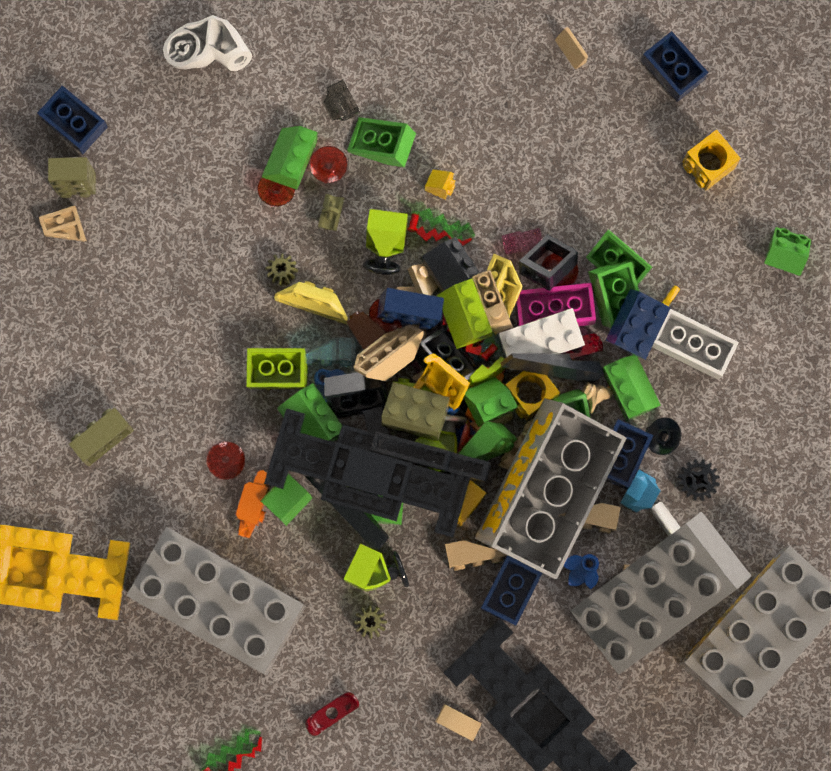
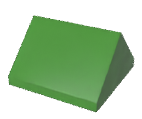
M288 474L284 490L273 487L261 502L287 526L310 502L312 496Z

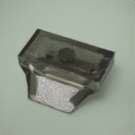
M343 79L326 87L327 95L323 105L331 120L345 121L360 114V110Z

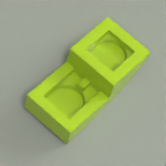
M501 356L489 369L482 364L469 377L470 386L474 387L498 376L506 369L501 367L500 364L504 358Z

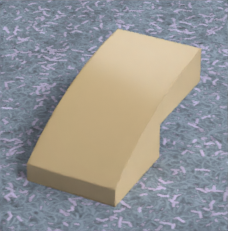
M445 704L435 721L471 741L474 740L482 724Z

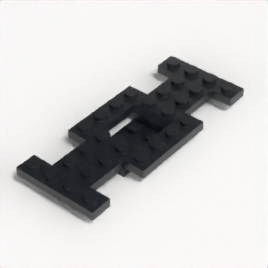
M286 408L264 484L284 490L288 473L292 471L326 481L321 496L322 501L396 522L402 503L439 513L434 533L454 537L470 478L452 473L451 475L413 465V462L371 451V446L375 433L342 424L336 443L300 433L306 414Z
M501 619L492 625L443 672L456 687L472 674L498 703L484 717L535 771H543L552 761L562 771H630L637 764L624 749L608 762L582 734L596 719L542 662L538 663L526 675L505 653L500 645L514 632Z

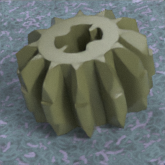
M281 253L279 259L276 254L273 255L275 261L269 259L268 264L271 266L265 267V270L269 272L267 278H272L273 284L279 280V286L283 285L284 280L287 285L290 284L288 278L295 280L296 277L292 273L298 272V269L295 268L297 265L296 261H291L292 257L290 255L285 259L284 253ZM283 266H284V267H285V272H284V271H281V272L279 273L278 267L283 268Z
M369 605V612L367 613L364 607L361 608L363 616L356 613V617L360 618L361 621L356 620L354 624H361L360 627L356 628V631L359 632L364 629L362 637H365L366 633L369 632V639H372V632H375L377 637L380 636V633L377 631L378 628L381 631L386 630L380 624H387V620H380V618L385 616V613L377 615L380 610L379 607L372 612V606ZM374 617L376 625L374 627L371 625V628L367 627L365 620Z

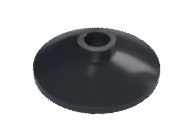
M667 417L655 420L647 433L653 435L648 448L657 455H668L676 450L682 436L679 424Z

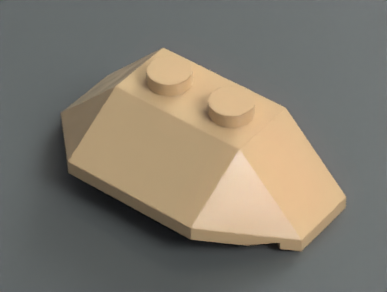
M409 324L405 328L396 329L384 334L357 355L353 367L354 370L367 378L387 381L414 360L424 335L423 331Z

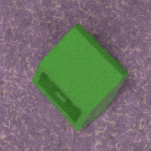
M775 227L764 264L801 276L809 257L811 239L802 234L792 233L788 229Z

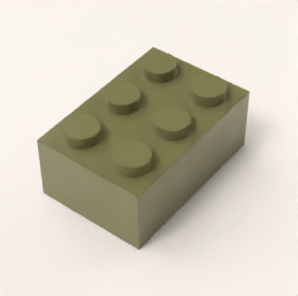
M87 157L48 158V181L57 195H60L62 198H70L72 195L90 197L91 194H96V172Z
M393 382L382 413V426L438 441L448 413L450 397Z
M115 407L113 409L109 408L102 413L101 419L97 422L94 420L89 423L86 431L82 434L77 433L74 435L69 445L83 463L91 466L131 434L134 429Z

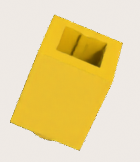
M433 169L425 185V191L446 200L447 195L451 196L455 188L456 180H453L454 173Z

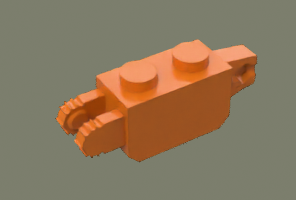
M264 470L257 472L253 483L248 482L244 485L236 511V516L240 520L238 535L245 538H250L255 527L259 525V522L263 523L266 511H263L264 504L261 500L269 492V488L264 484L267 472Z

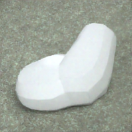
M214 15L201 21L187 23L169 35L163 47L164 57L167 62L175 68L184 70L205 67L216 60L230 71H238L248 65L252 58L250 50L236 29L228 20Z

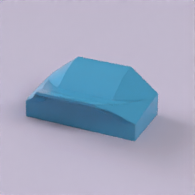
M638 470L620 504L636 513L641 509H651L661 491L656 484V479Z

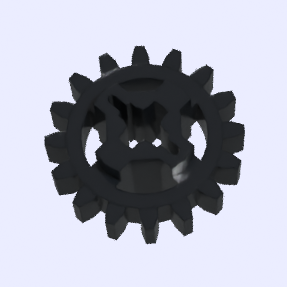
M694 459L693 465L687 462V469L685 467L680 469L683 474H678L677 477L682 479V481L678 482L677 485L683 486L680 492L686 491V498L691 495L693 496V501H696L697 497H699L700 501H704V496L709 499L711 498L710 492L713 494L717 492L714 487L720 486V483L716 482L720 476L714 474L717 468H710L712 463L705 465V460L702 459L698 463L697 459ZM702 468V470L699 472H695L691 469ZM708 473H709L710 478H711V483L708 481V478H707V474H708ZM700 476L702 483L696 484V478ZM686 477L690 481V487L687 486ZM701 488H702L703 490H706V491L703 492V493H696V492H695L697 489H701Z

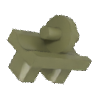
M325 195L318 228L337 232L344 203L343 197Z

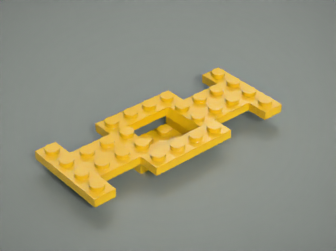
M0 524V604L60 612L63 593L100 598L97 618L118 620L130 543L110 540L107 559L70 554L72 534Z

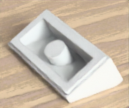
M663 502L657 503L650 509L668 536L680 528Z

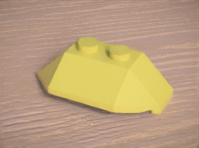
M493 254L487 270H491L510 318L523 286L512 262Z
M305 281V283L298 282L275 293L274 298L277 302L347 324L348 317L337 295L330 288L323 287V289L315 287L314 283Z

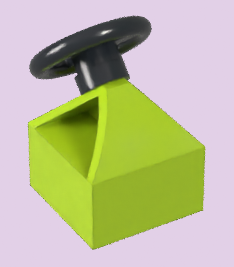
M370 209L366 231V248L376 255L375 259H370L363 263L365 270L382 275H393L400 272L401 267L397 263L390 261L392 255L404 252L408 214Z
M362 544L359 545L344 577L346 583L366 592L378 589L399 576L404 587H409L407 575L396 550L392 552L395 563L386 566L382 553Z

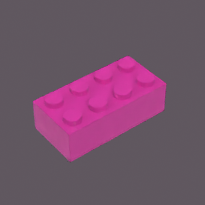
M592 283L553 287L550 291L545 288L521 290L515 304L518 326L572 308L578 326L594 325L596 322Z

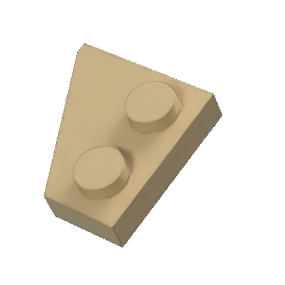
M76 206L39 217L46 237L87 241Z
M424 264L408 268L417 293L432 295L438 288V285Z

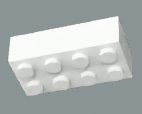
M573 308L498 333L505 358L512 353L560 354L585 345Z
M670 309L652 347L719 380L723 376L739 342Z

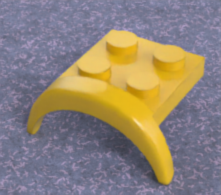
M436 354L427 356L423 360L427 363V367L413 388L421 390L426 386L435 394L450 397L449 406L453 410L457 409L470 382Z

